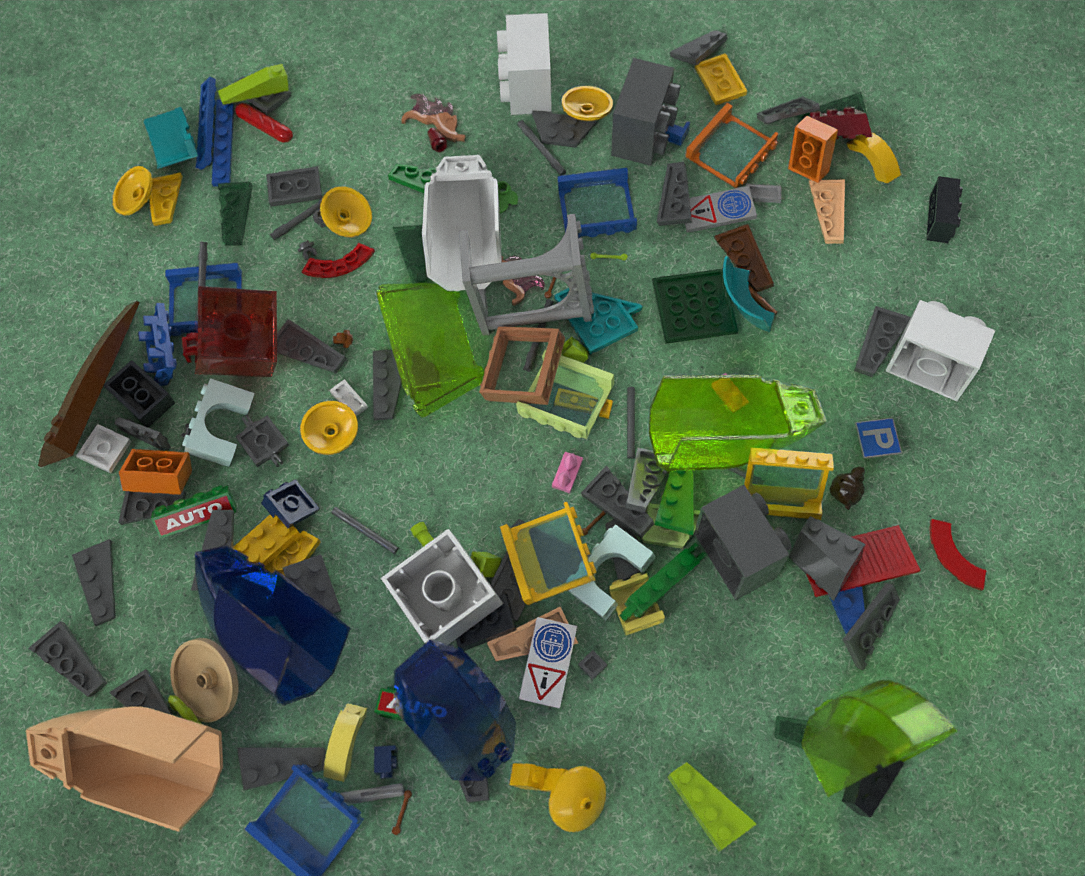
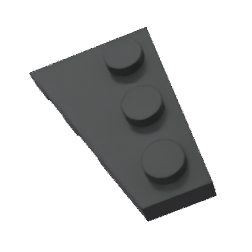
M801 96L758 112L757 118L765 124H770L777 120L817 111L820 108L819 103Z

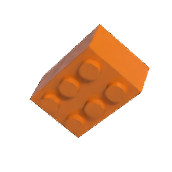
M806 116L795 126L788 169L819 183L830 171L838 129Z
M132 449L119 471L123 491L181 495L192 473L189 452Z

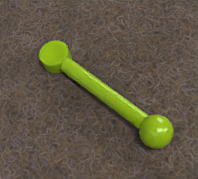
M595 252L590 254L591 259L609 258L625 261L628 258L627 254H622L621 256L602 255Z

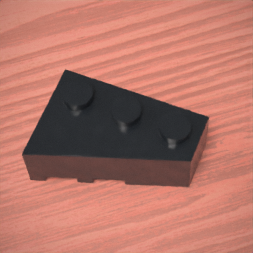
M860 735L857 755H854L853 758L855 763L852 774L848 776L842 802L856 814L871 818L905 763L873 736Z

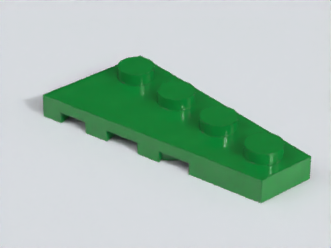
M674 458L654 525L693 535V463Z

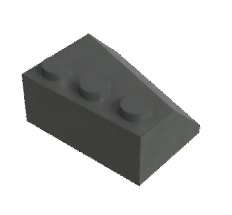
M810 516L801 529L789 554V558L805 574H809L816 581L815 584L819 588H823L834 601L861 559L865 544Z

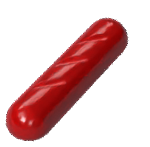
M239 103L236 106V115L245 122L280 142L285 143L292 139L293 133L289 127L247 103Z

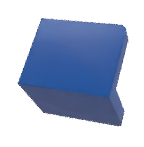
M687 121L684 127L677 125L669 126L666 132L669 135L668 142L681 146L689 132L690 122Z

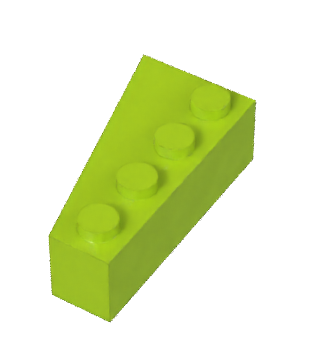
M687 762L667 777L719 852L756 825L750 817Z

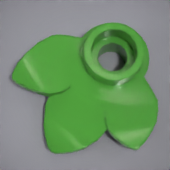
M498 182L499 211L501 214L507 210L509 204L517 205L518 195L511 190L507 182Z

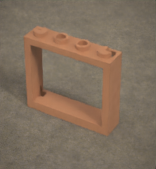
M498 326L492 349L489 352V360L484 369L483 381L480 384L479 393L484 399L495 402L517 403L519 401L526 404L548 405L565 342V337L560 329ZM508 341L548 342L535 392L495 390Z

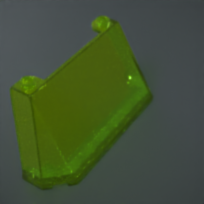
M437 283L379 285L376 295L403 389L406 395H410V398L415 402L412 406L420 417L428 416L482 383L484 369L481 365L478 366L474 360L457 303H459L458 298H460L459 291H447Z

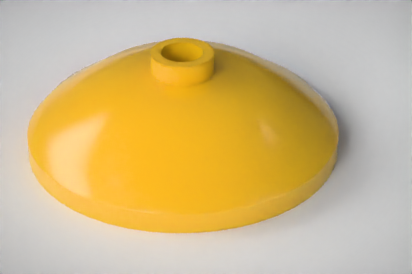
M592 86L572 88L562 97L563 110L569 116L581 121L600 120L607 116L613 107L611 96L604 90Z
M136 166L129 169L120 178L113 194V207L117 213L128 216L138 212L146 204L153 185L152 176L148 169Z
M335 187L329 190L321 200L320 213L322 219L334 233L343 237H357L369 228L372 220V211L368 201L358 191L349 187Z
M338 401L318 403L304 415L300 426L301 437L306 446L318 454L332 455L340 453L347 449L357 436L358 421L356 415L350 407ZM334 430L335 433L333 435H329V431Z
M578 766L560 776L554 784L549 798V812L552 820L558 827L568 832H578L588 828L597 820L606 801V786L601 775L592 768Z

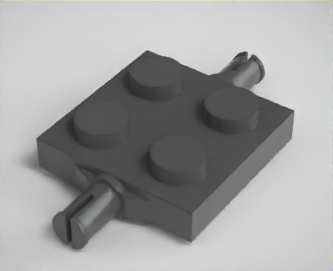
M245 415L246 419L243 416L241 420L247 427L243 432L235 436L257 467L268 460H272L276 467H280L283 461L279 458L278 454L289 446L286 439L268 415L255 422L250 419L249 415Z

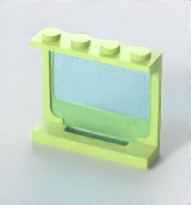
M545 349L544 353L542 354L543 361H544L546 349ZM561 355L548 405L526 404L517 401V411L524 418H532L542 425L548 424L558 431L569 432L576 438L582 437L587 439L614 386V374ZM541 368L528 392H535Z

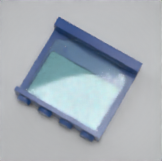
M627 168L557 176L565 232L568 224L567 215L575 214L576 221L581 223L582 233H578L579 238L582 236L596 237L598 234L605 233L613 235L621 231L630 233L636 230L637 218H634L628 187Z
M238 263L206 266V309L204 311V320H197L196 310L199 267L165 270V276L170 283L169 323L167 324L171 327L172 336H180L182 333L199 334L207 329L234 331L237 328H242V271Z
M305 764L293 765L291 767L294 771L257 821L249 822L245 830L296 876H322L364 819L360 816L361 812L353 805L349 807L344 802L345 798L336 791L333 793L328 789L329 784L326 781L313 776L311 768Z

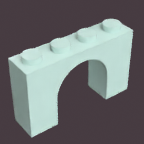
M210 378L209 383H204L201 394L204 397L202 401L198 400L195 408V411L198 412L196 418L192 417L188 427L192 429L190 436L185 435L182 446H185L184 452H189L190 455L224 466H230L237 444L211 435L205 426V417L217 409H227L247 415L255 393Z
M615 524L613 528H609L606 531L600 544L597 543L593 547L592 554L588 559L589 562H594L597 570L607 559L622 558L644 573L656 557L651 550ZM583 561L579 566L578 572L575 575H571L566 583L588 575ZM596 580L568 590V592L605 621L618 606L613 598L597 586Z

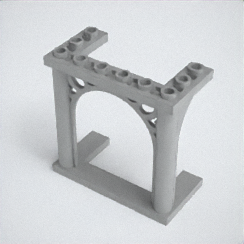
M575 214L567 215L568 224L562 240L552 250L541 256L529 259L472 267L470 239L467 230L459 231L462 281L482 335H490V330L498 329V326L515 327L584 317V322L592 321L591 314L594 313L592 290L589 284L590 274L589 270L587 271L585 256L580 254V250H583L584 247L582 238L578 237V233H582L581 223L576 221ZM564 271H570L569 273L561 274ZM546 275L564 281L569 287L567 296L559 303L550 307L488 317L486 288L478 290L477 284Z

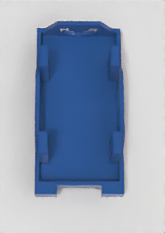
M156 303L154 316H143L144 326H150L151 332L138 331L139 341H146L148 363H143V371L146 373H156L154 381L159 383L160 386L168 385L169 380L173 377V370L177 366L176 359L172 355L174 344L170 342L171 327L167 324L169 314L168 311H165L164 303ZM152 358H158V362L153 363Z

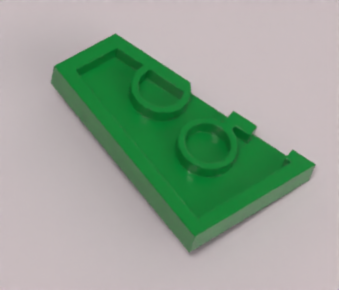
M396 163L388 174V180L424 193L425 184L431 181V175L437 171L431 167L427 170L419 169L415 165Z

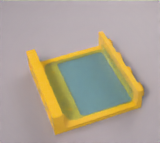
M750 448L744 485L751 495L759 493L763 497L769 509L768 515L807 519L811 516L821 520V502L829 471L834 470L833 455L804 451Z
M564 502V509L510 528L507 524L500 526L522 599L527 605L596 580L594 576L597 573L593 561L589 562L587 556L591 554L587 543L583 544L581 538L584 536L582 527L577 525L575 518H578L574 506L570 507L568 502Z

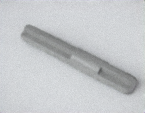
M399 783L340 794L345 798L344 802L347 805L403 796L404 786ZM324 796L319 798L320 808L335 807Z

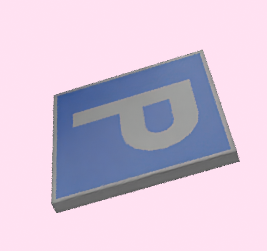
M893 418L855 422L863 459L902 454Z

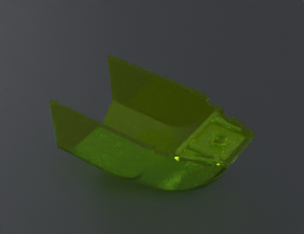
M664 375L650 405L649 437L657 466L666 471L731 469L748 464L750 448L780 450L811 434L825 424L827 420L816 391L812 388L795 384L788 386L781 384L779 380H764L759 375Z
M878 680L853 691H848L835 699H829L823 702L821 706L815 708V713L809 717L801 745L827 797H830L877 771L876 765L881 763L885 767L898 760L904 763L955 734L957 730L936 706L912 688L891 680Z

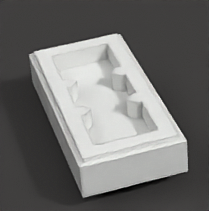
M345 379L329 390L338 402L350 407L356 416L368 408L367 404Z

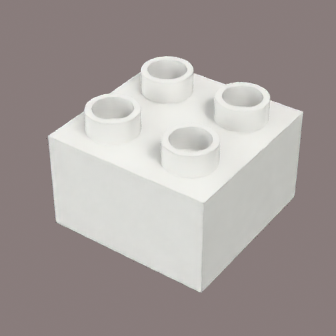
M548 14L506 15V30L497 31L498 52H507V54H499V80H509L500 81L501 102H510L511 115L532 114V111L551 113Z
M920 300L901 335L886 372L958 401L980 369L995 330L986 327V324L979 318L972 316L964 318L949 312L948 308L940 302L930 301L927 303Z
M449 529L381 578L425 644L437 653L504 604Z

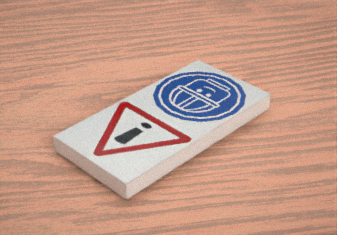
M537 617L520 691V700L560 708L577 626Z

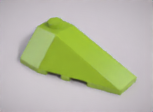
M283 64L265 67L219 90L218 94L222 104L225 105L289 91L287 74Z

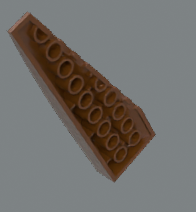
M135 301L121 311L86 358L58 414L51 421L52 427L44 437L45 442L41 449L39 467H44L73 456L140 302Z

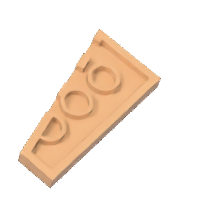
M809 180L825 244H844L845 180H821L819 183Z

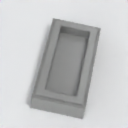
M746 184L750 188L753 202L781 203V186Z

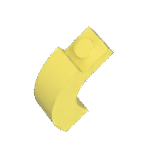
M347 703L345 709L340 711L329 740L323 777L341 782L345 781L351 767L355 739L366 717L367 708Z

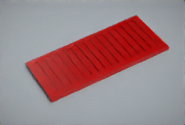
M899 525L851 536L864 543L865 547L861 559L841 591L920 572L921 569ZM806 574L815 597L828 595L823 588H819L815 584L816 581L809 574Z

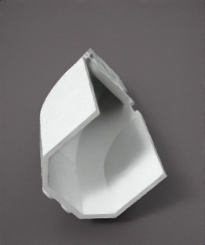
M480 155L444 157L436 168L437 172L431 175V181L425 184L422 239L427 277L447 291L466 290L462 281L459 231L467 230L470 239L472 267L502 262L498 182L496 178L492 177L491 171L487 170L486 164ZM491 282L477 284L478 290L485 289Z

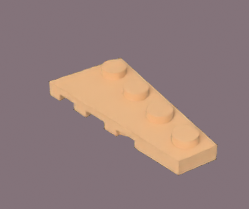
M561 607L540 616V618L569 624ZM536 619L517 627V630L487 642L496 662L529 655ZM576 637L573 645L579 644Z

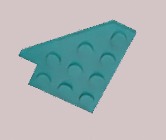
M569 288L554 295L557 303L567 296ZM592 292L594 313L591 314L592 321L584 322V317L568 319L591 355L637 332L638 326L631 315L641 311L643 306L638 303Z

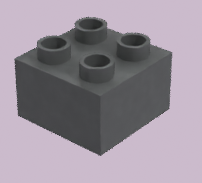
M633 58L613 112L611 156L651 166L655 154L664 155L669 137L666 132L669 126L673 127L675 124L678 107L674 106L677 104L681 88L680 84L673 83V67Z
M745 485L702 506L694 531L695 536L735 600L776 579L789 556L788 550L791 549V542L785 531L781 527L773 530L765 516L769 514V509L763 497L759 493L751 495Z

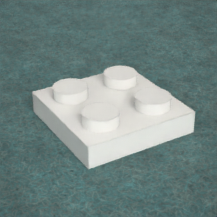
M97 424L76 456L106 472L112 473L132 441Z

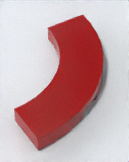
M358 243L351 252L339 260H317L310 257L301 272L307 276L317 278L342 276L361 267L373 255L375 250Z
M931 519L929 526L930 539L941 564L962 583L982 591L985 584L986 570L971 564L960 554L952 538L951 523Z

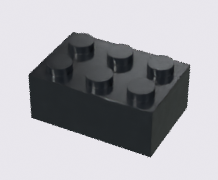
M938 176L929 196L927 241L948 243L954 237L956 228H959L961 217H958V213H960L962 202H959V198L963 191V187H960L961 179Z
M132 360L103 385L113 398L147 428L175 404L169 393Z

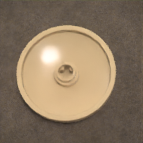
M196 638L183 643L176 650L171 663V683L175 696L179 697L191 708L196 717L202 722H214L224 718L232 711L238 697V677L231 658L219 644L207 638Z

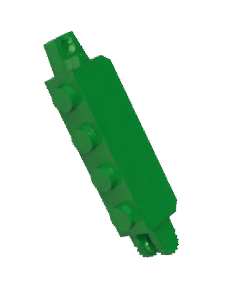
M695 542L688 549L685 548L629 596L624 603L627 608L619 616L624 622L632 615L636 618L642 617L695 570L698 564L707 556L706 552L700 553L695 558L692 552L699 545Z

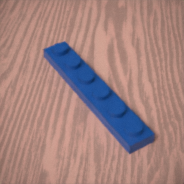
M210 76L201 84L197 139L198 156L196 157L197 169H204L212 162L211 150L213 147L212 135L214 133L216 79Z
M216 99L212 168L213 187L230 186L234 103L223 105L221 99Z

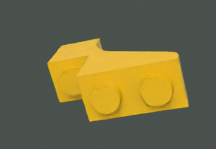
M513 763L509 785L521 789L551 792L556 781L568 770L543 768L527 763Z

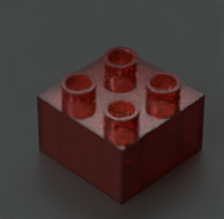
M198 286L195 307V374L272 377L277 364V291Z

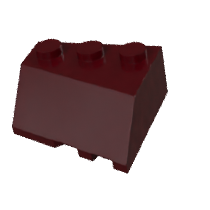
M845 107L844 111L829 109L827 113L821 114L820 111L810 112V115H806L838 129L836 140L839 139V136L855 139L856 135L860 134L864 135L865 138L872 137L866 113L856 110L855 107Z

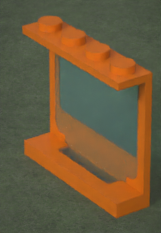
M726 103L687 147L686 158L731 186L738 188L740 184L744 185L747 182L750 173H755L759 162L766 160L768 152L770 150L773 151L777 147L779 133L775 132L771 138L767 137L732 116L733 106Z

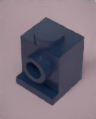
M395 745L374 747V773L377 776L380 775V779L393 778L394 769L398 768L397 756H394V753H398V748Z

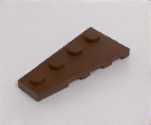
M748 224L714 236L716 242L737 268L750 271L749 284L756 292L774 287L773 280Z

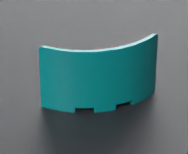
M182 107L144 119V124L156 157L157 169L198 156L193 136L187 132V129L190 127Z
M725 256L723 279L730 298L746 320L754 326L770 332L775 314L760 307L752 298L749 290L750 271L734 267L729 257Z

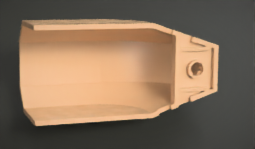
M121 707L77 712L50 719L26 730L30 765L51 779L57 777L63 781L65 788L68 790L71 788L76 789L81 793L80 797L86 801L178 832L212 797L223 768L221 731L145 707Z

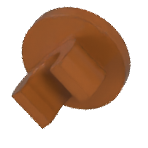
M344 330L343 333H336V336H333V344H343V348H348L353 342V335L350 334L349 330Z

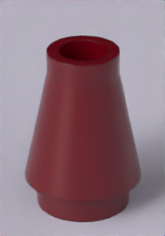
M430 128L427 134L430 139L431 148L436 152H443L447 148V139L436 128Z

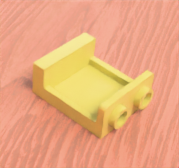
M642 573L634 574L630 577L631 579L625 581L622 579L616 580L609 586L610 596L618 604L616 611L625 635L664 623L665 616L663 611H660L657 603L640 618L632 615L624 622L619 616L627 608L624 603L629 596L648 581L647 573L643 575Z

